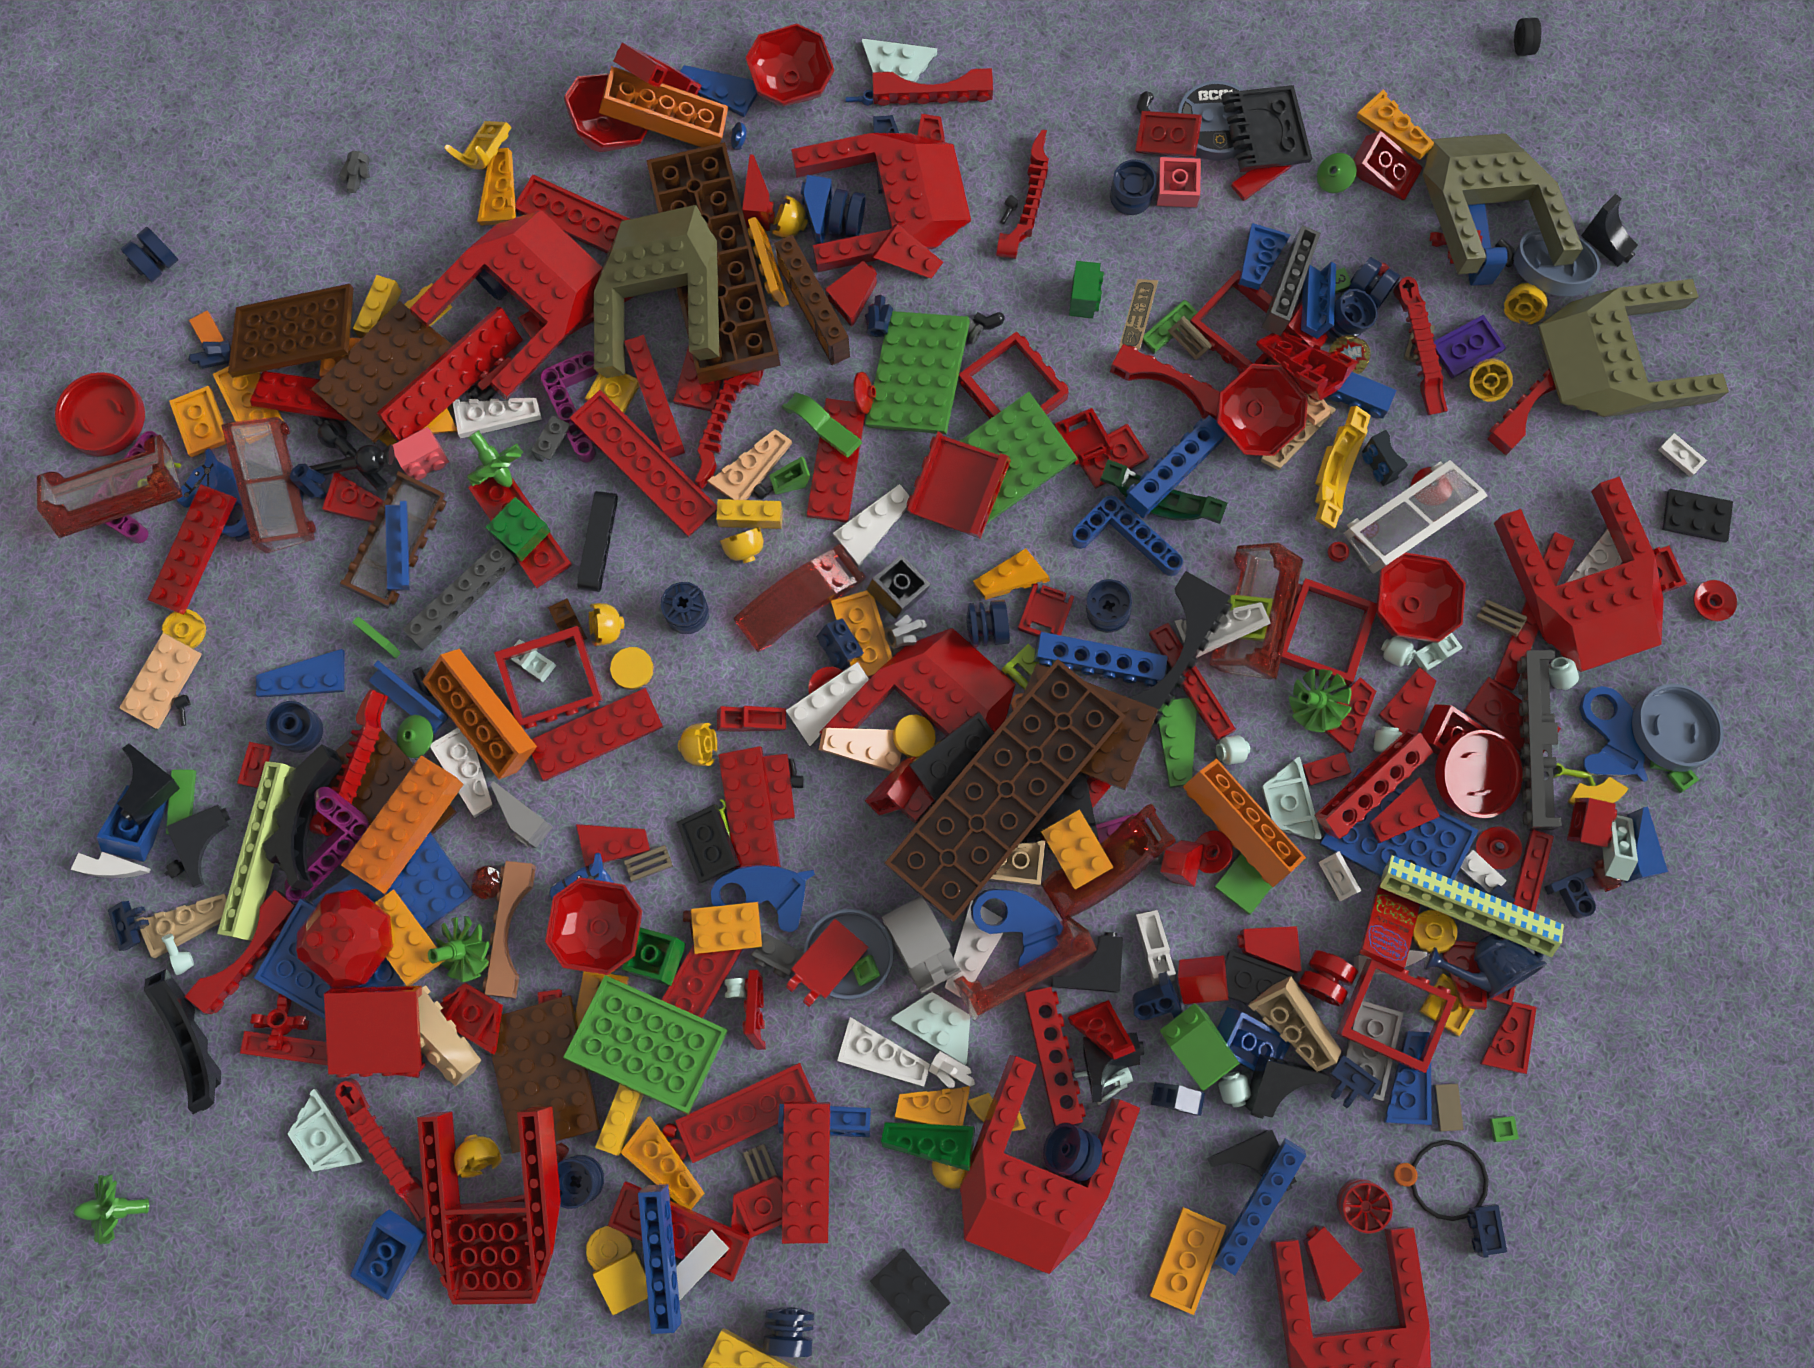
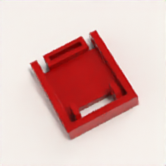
M1093 408L1054 424L1076 457L1080 458L1082 462L1106 453V446L1109 451L1114 449L1112 441ZM1086 421V426L1069 432V427ZM1079 459L1073 462L1075 466L1079 464Z
M1034 583L1018 630L1038 637L1042 631L1031 628L1030 626L1033 622L1050 628V634L1061 635L1075 596L1070 595L1068 603H1066L1064 600L1067 593L1042 585L1040 593H1037L1038 583Z

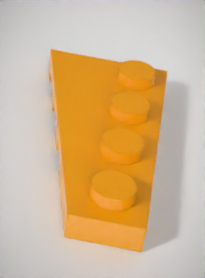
M1383 89L1357 112L1356 118L1377 132L1381 130L1399 147L1420 160L1433 147L1434 142L1419 126H1414L1411 118L1398 109L1399 105L1394 100L1391 101Z
M651 1116L647 1117L620 1153L656 1185L668 1184L669 1196L679 1205L692 1210L705 1193Z

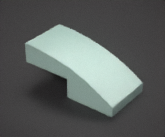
M1451 633L1439 643L1432 642L1420 649L1413 658L1419 667L1427 672L1463 649V647Z
M519 639L514 646L519 645V644H522V643H525V642H523V641H521V640ZM537 651L510 659L542 682L546 680L556 667L552 661Z

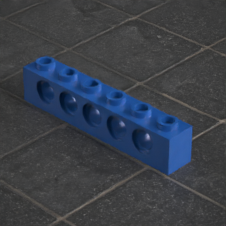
M1210 415L1204 421L1200 419L1193 427L1194 430L1191 433L1186 432L1183 435L1178 446L1174 444L1168 450L1167 456L1164 459L1161 457L1156 461L1151 472L1147 470L1141 476V481L1137 485L1135 483L1132 484L1126 491L1128 496L1125 503L1142 518L1147 516L1224 440L1226 433Z
M1041 632L1037 637L1034 662L1051 667L1059 659L1072 671L1073 669L1080 670L1085 675H1094L1096 673L1101 674L1106 679H1115L1117 677L1122 678L1127 683H1136L1138 681L1143 682L1145 686L1153 687L1165 677L1168 656ZM1053 649H1060L1063 657H1057L1053 653ZM1074 653H1081L1084 661H1078ZM1095 658H1103L1105 665H1099ZM1117 661L1124 662L1126 669H1120L1117 666ZM1138 665L1145 666L1147 672L1141 673L1138 670Z
M1284 1138L1218 1249L1214 1260L1215 1264L1234 1276L1236 1275L1306 1157L1304 1149Z
M668 1184L646 1185L638 1192L651 1334L674 1333L682 1322Z

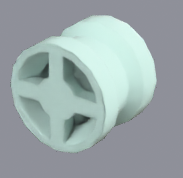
M744 978L725 979V985L727 986L725 998L747 997Z

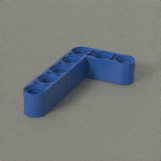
M1485 203L1468 205L1476 229L1481 230L1480 236H1483L1482 246L1487 257L1477 273L1468 274L1469 283L1471 286L1492 285L1507 263L1506 247L1491 248Z
M1115 496L1105 497L1073 530L1071 542L1074 547L1082 549L1087 547L1110 524L1164 574L1175 576L1183 565L1182 556ZM1112 505L1115 510L1108 511L1105 506ZM1092 519H1097L1100 521L1101 524L1096 526L1093 525L1090 521ZM1127 519L1130 521V524L1124 525L1120 520ZM1143 533L1146 538L1139 539L1136 534ZM1084 534L1086 539L1079 540L1076 535ZM1158 547L1162 552L1154 553L1151 548ZM1174 561L1177 567L1172 568L1167 562Z

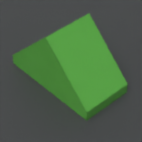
M801 456L770 474L769 477L775 494H782L806 488L810 474L805 459Z

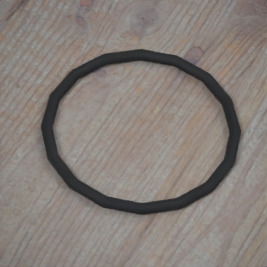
M1442 1140L1430 1143L1418 1153L1412 1164L1415 1169L1421 1157L1433 1147L1442 1145L1458 1146L1472 1154L1480 1165L1484 1178L1483 1194L1475 1207L1482 1206L1487 1196L1489 1179L1484 1163L1474 1150L1461 1142ZM1413 1184L1411 1186L1413 1195L1423 1210L1437 1219L1456 1221L1465 1219L1470 1214L1469 1211L1457 1216L1438 1214L1425 1205L1418 1195L1416 1185Z

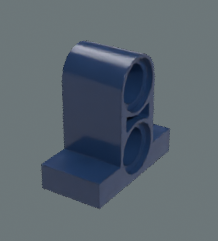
M1591 867L1544 886L1548 895L1557 891L1560 892L1570 914L1575 918L1581 919L1591 916L1596 910L1595 901L1584 882V879L1594 876ZM1569 882L1575 885V892L1570 891L1568 887ZM1580 902L1585 905V913L1579 909Z
M1167 971L1158 974L1159 985L1138 991L1133 995L1134 1015L1139 1020H1149L1170 1012L1175 1019L1183 1013L1182 1006Z
M1155 1082L1151 1105L1201 1116L1205 1093L1180 1085Z

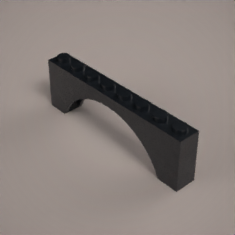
M1185 571L1174 588L1186 616V638L1182 652L1174 667L1160 682L1142 693L1128 697L1157 708L1158 713L1154 721L1156 725L1159 724L1164 715L1162 713L1166 705L1169 707L1175 698L1173 693L1176 688H1181L1187 677L1185 674L1188 669L1192 670L1198 661L1196 656L1200 651L1204 652L1208 646V637L1211 633L1215 634L1220 627V618L1223 614L1227 615L1232 607L1230 595ZM1150 731V733H1149V735H1148V738H1147L1146 742L1149 740V738H1150L1151 735H1152V732H1151V731Z

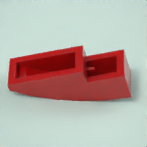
M721 706L717 709V731L786 730V708Z

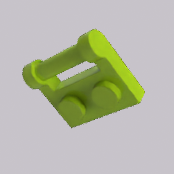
M1029 643L1002 668V671L1006 675L1009 674L1024 690L1028 685V681L1014 667L1018 664L1031 677L1038 662H1034L1035 649Z

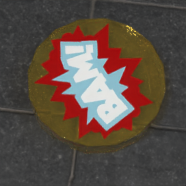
M1343 335L1337 338L1329 349V353H1333L1335 350L1358 361L1352 371L1356 374H1360L1365 370L1371 358L1367 342L1355 335Z

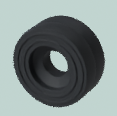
M1521 18L1518 20L1514 32V48L1517 55H1535L1538 52L1542 35L1541 23L1538 18Z

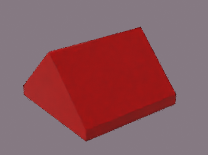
M1224 955L1179 960L1178 981L1184 1005L1229 1001Z

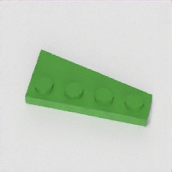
M1189 698L1175 699L1169 707L1166 705L1162 710L1164 715L1158 724L1169 788L1184 786L1192 778L1197 710Z

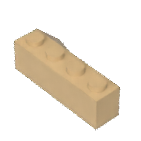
M1045 841L1019 844L989 881L1039 887L1041 885Z
M1292 976L1272 985L1249 1003L1248 1006L1253 1011L1256 1010L1263 1017L1262 1020L1269 1026L1272 1025L1285 1042L1291 1043L1296 1048V1052L1317 1072L1337 1063L1341 1049Z
M425 985L422 988V995L418 998L421 1052L432 1065H435L443 1073L448 1081L457 1086L475 1072L481 1059L465 1037L457 1035L456 1025L452 1020H446L440 1012L443 1009L438 1001L435 1003L428 995L431 991Z

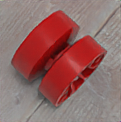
M1314 950L1308 965L1315 972L1304 971L1298 986L1326 1003L1342 1007L1348 991L1340 984L1352 986L1358 970L1334 954Z
M1350 1180L1341 1187L1337 1195V1209L1340 1216L1357 1231L1376 1233L1384 1229L1391 1220L1393 1213L1391 1198L1383 1188L1369 1180Z

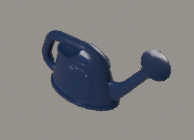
M1492 933L1481 939L1475 947L1474 961L1477 963L1480 973H1471L1444 961L1439 956L1436 947L1432 948L1424 963V969L1428 970L1433 967L1443 969L1489 992V997L1494 998L1528 979L1545 967L1547 963L1542 961L1544 954L1535 950L1533 954L1525 946L1508 939L1500 940L1503 937Z

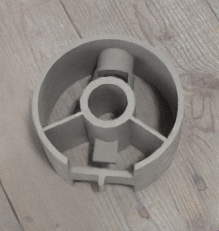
M922 896L881 917L897 952L921 994L961 972L949 950L951 946Z

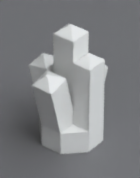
M939 1051L931 1063L929 1072L938 1076L948 1088L955 1087V1081L951 1077L969 1087L975 1085V1080L968 1076L971 1074L969 1067Z

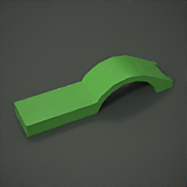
M795 392L793 397L786 404L782 405V408L790 415L795 413L804 419L819 437L847 458L862 444L860 438L830 417L817 402L806 395Z

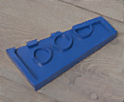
M686 65L680 71L702 85L697 94L698 96L726 105L728 110L745 117L758 95L754 82L751 79Z
M1252 223L1249 229L1239 285L1259 290L1291 234Z
M339 649L256 675V696L260 698L344 692L345 651Z
M1407 1031L1401 1052L1420 1060L1431 1032ZM1398 1062L1384 1123L1432 1125L1431 1062L1426 1073L1418 1072Z

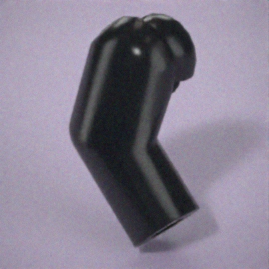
M1144 91L1140 94L1137 103V109L1140 114L1142 111H1150L1148 106L1152 102L1151 100L1154 99L1151 92Z
M1501 238L1495 247H1506L1507 263L1505 266L1511 267L1514 263L1515 250Z
M422 667L412 670L419 689L425 695L433 696L422 682L426 676Z

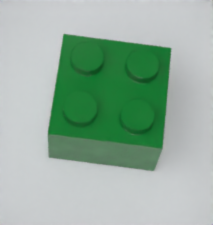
M1076 261L1069 316L1093 319L1094 312L1099 311L1102 295L1101 285L1104 271H1100L1101 263Z
M516 497L485 527L493 538L521 562L551 532L547 524Z
M640 927L635 956L623 964L622 970L636 977L672 986L686 943L677 937Z

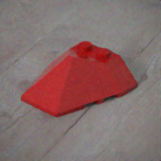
M1284 332L1281 336L1271 333L1257 341L1256 346L1273 365H1282L1304 393L1314 400L1321 401L1339 390L1358 363V361L1341 352L1334 350L1333 353L1321 350V345L1314 344V347L1301 343V338Z

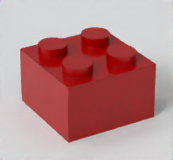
M1575 798L1567 841L1594 847H1607L1612 839V822L1617 817L1616 803L1593 798Z

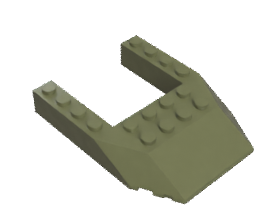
M1506 133L1431 139L1434 145L1427 154L1423 178L1457 274L1477 273L1487 258L1468 205L1529 200L1553 265H1569L1574 263L1583 247L1559 185Z
M696 205L621 221L594 290V369L605 378L625 375L624 298L688 285L689 352L699 360L719 357L717 240L711 233Z
M1693 279L1612 289L1572 301L1538 326V330L1560 403L1575 406L1583 411L1590 410L1596 412L1601 417L1712 403L1729 393L1723 373L1648 383L1628 316L1687 308L1699 298Z

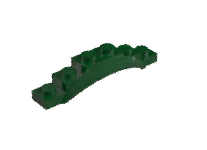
M1108 459L1100 481L1116 486L1127 498L1128 494L1126 491L1132 484L1135 483L1137 485L1141 481V476L1129 470L1128 466ZM1173 489L1150 514L1181 521L1204 518L1220 524L1228 502L1211 496H1197Z

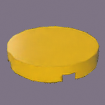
M186 609L184 615L174 611L167 616L162 624V631L194 649L204 639L206 625L198 613Z
M628 647L620 650L612 659L610 667L611 675L620 687L629 690H636L646 685L652 678L654 670L651 657L646 651L638 647Z
M917 714L908 715L900 719L893 730V741L897 750L907 755V757L915 756L918 758L935 743V730L932 724L925 717Z
M1430 909L1418 915L1412 938L1421 950L1429 953L1432 948L1436 947L1438 954L1447 952L1453 947L1457 939V926L1452 917Z
M609 1226L597 1229L590 1236L586 1244L587 1260L594 1270H598L632 1253L630 1237Z

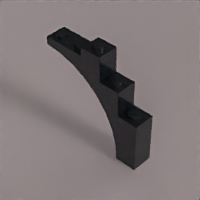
M323 744L284 779L291 796L273 812L277 819L276 823L280 828L262 844L266 852L265 857L271 863L279 864L288 878V884L294 889L298 888L306 892L313 887L306 860V841L309 825L316 808L314 794L319 788L329 785L342 769L341 766L343 764L337 751Z
M167 969L145 979L144 992L158 1012L174 1044L186 1082L188 1109L192 1114L208 1109L214 1104L215 1088L221 1084L222 1072L207 1052L208 1039L194 1021V1006L184 997L185 994Z

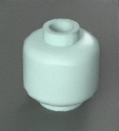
M1394 636L1391 640L1386 639L1381 648L1384 651V660L1397 667H1402L1405 664L1409 665L1416 653L1413 643L1402 637Z
M1559 657L1549 664V680L1554 688L1567 690L1578 682L1579 674L1573 660Z
M1381 726V730L1375 732L1374 750L1381 754L1403 733L1399 732V728Z
M1240 735L1221 738L1216 745L1217 758L1226 765L1243 763L1250 753L1249 743Z
M1238 1071L1225 1074L1218 1084L1223 1102L1232 1104L1233 1107L1245 1105V1100L1251 1096L1247 1077L1240 1075Z

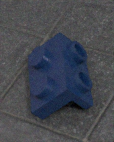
M844 619L826 624L816 636L820 646L823 647L828 655L831 664L841 670H844L853 659L864 654Z
M1492 1204L1469 1208L1470 1214L1467 1215V1221L1470 1229H1473L1472 1247L1474 1252H1477V1255L1482 1258H1487L1488 1255L1506 1253L1507 1247L1499 1205Z

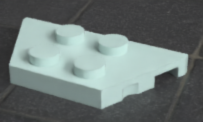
M862 39V46L867 55L872 74L873 72H894L901 78L916 82L919 75L928 67V63L937 55V48Z
M1298 757L1261 787L1269 817L1283 832L1320 840L1322 838L1319 826L1314 816L1315 811L1301 759Z
M931 992L892 1017L891 1020L966 1065L970 1015Z
M313 1089L309 1094L311 1096L305 1107L299 1112L296 1123L292 1125L288 1132V1136L312 1172L365 1161L319 1091Z

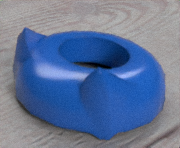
M737 122L734 128H732L731 145L734 149H742L746 139V127L743 123Z

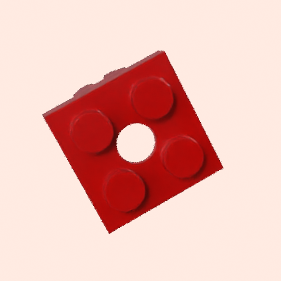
M1670 546L1654 549L1657 568L1662 572L1660 578L1662 593L1685 586L1687 582Z

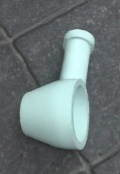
M167 934L161 938L166 945L176 975L184 973L194 965L190 952H178L173 934Z

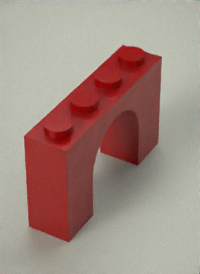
M623 42L613 62L641 80L657 88H660L662 83L697 95L702 86L671 65Z

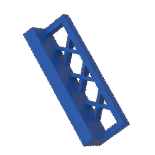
M1330 262L1321 271L1309 265L1303 282L1301 330L1316 339L1334 326L1336 264Z
M400 501V505H385L388 591L410 590L407 501Z
M377 661L374 666L378 670L368 681L386 696H389L391 700L408 714L421 715L428 719L431 723L433 734H435L448 717L380 661Z
M779 1104L778 1130L780 1134H783L784 1104ZM830 1106V1136L870 1137L871 1108Z

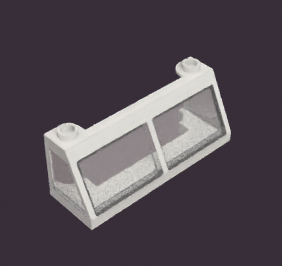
M1451 460L1445 464L1439 462L1430 468L1432 473L1361 521L1357 518L1347 525L1349 529L1344 532V535L1374 574L1487 497L1485 491Z

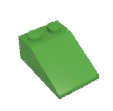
M1196 1003L1159 1030L1170 1048L1203 1091L1240 1064L1208 1014Z

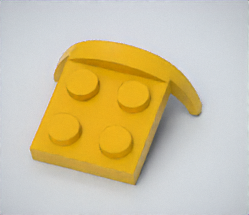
M484 121L463 154L450 145H445L444 149L462 164L473 169L482 170L486 168L491 158L497 154L499 146L507 139L512 127L507 122Z

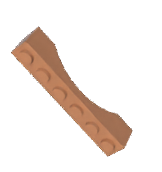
M506 861L505 866L501 868L502 888H499L497 892L499 907L498 910H495L493 922L496 926L495 932H492L490 936L492 952L487 957L489 961L487 968H489L488 977H485L483 981L485 995L516 999L519 975L513 966L509 954L508 934L511 919L517 906L524 896L533 889L536 866L531 863Z

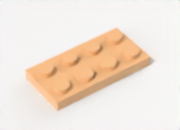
M162 633L119 708L148 725L159 729L174 704V699L178 697L202 653Z

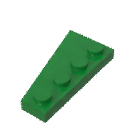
M885 1122L881 1144L884 1148L969 1171L975 1128L974 1126Z

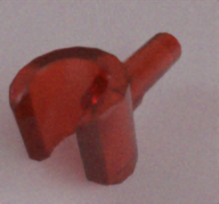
M685 910L683 912V922L690 923L692 941H694L691 910Z
M562 1142L556 1145L557 1163L563 1161L569 1152V1148Z

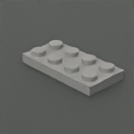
M1362 1001L1351 1029L1395 1049L1403 1012ZM1348 1040L1345 1056L1382 1082L1372 1099L1384 1101L1393 1060ZM1345 1086V1088L1343 1089L1348 1092L1352 1091L1347 1086Z

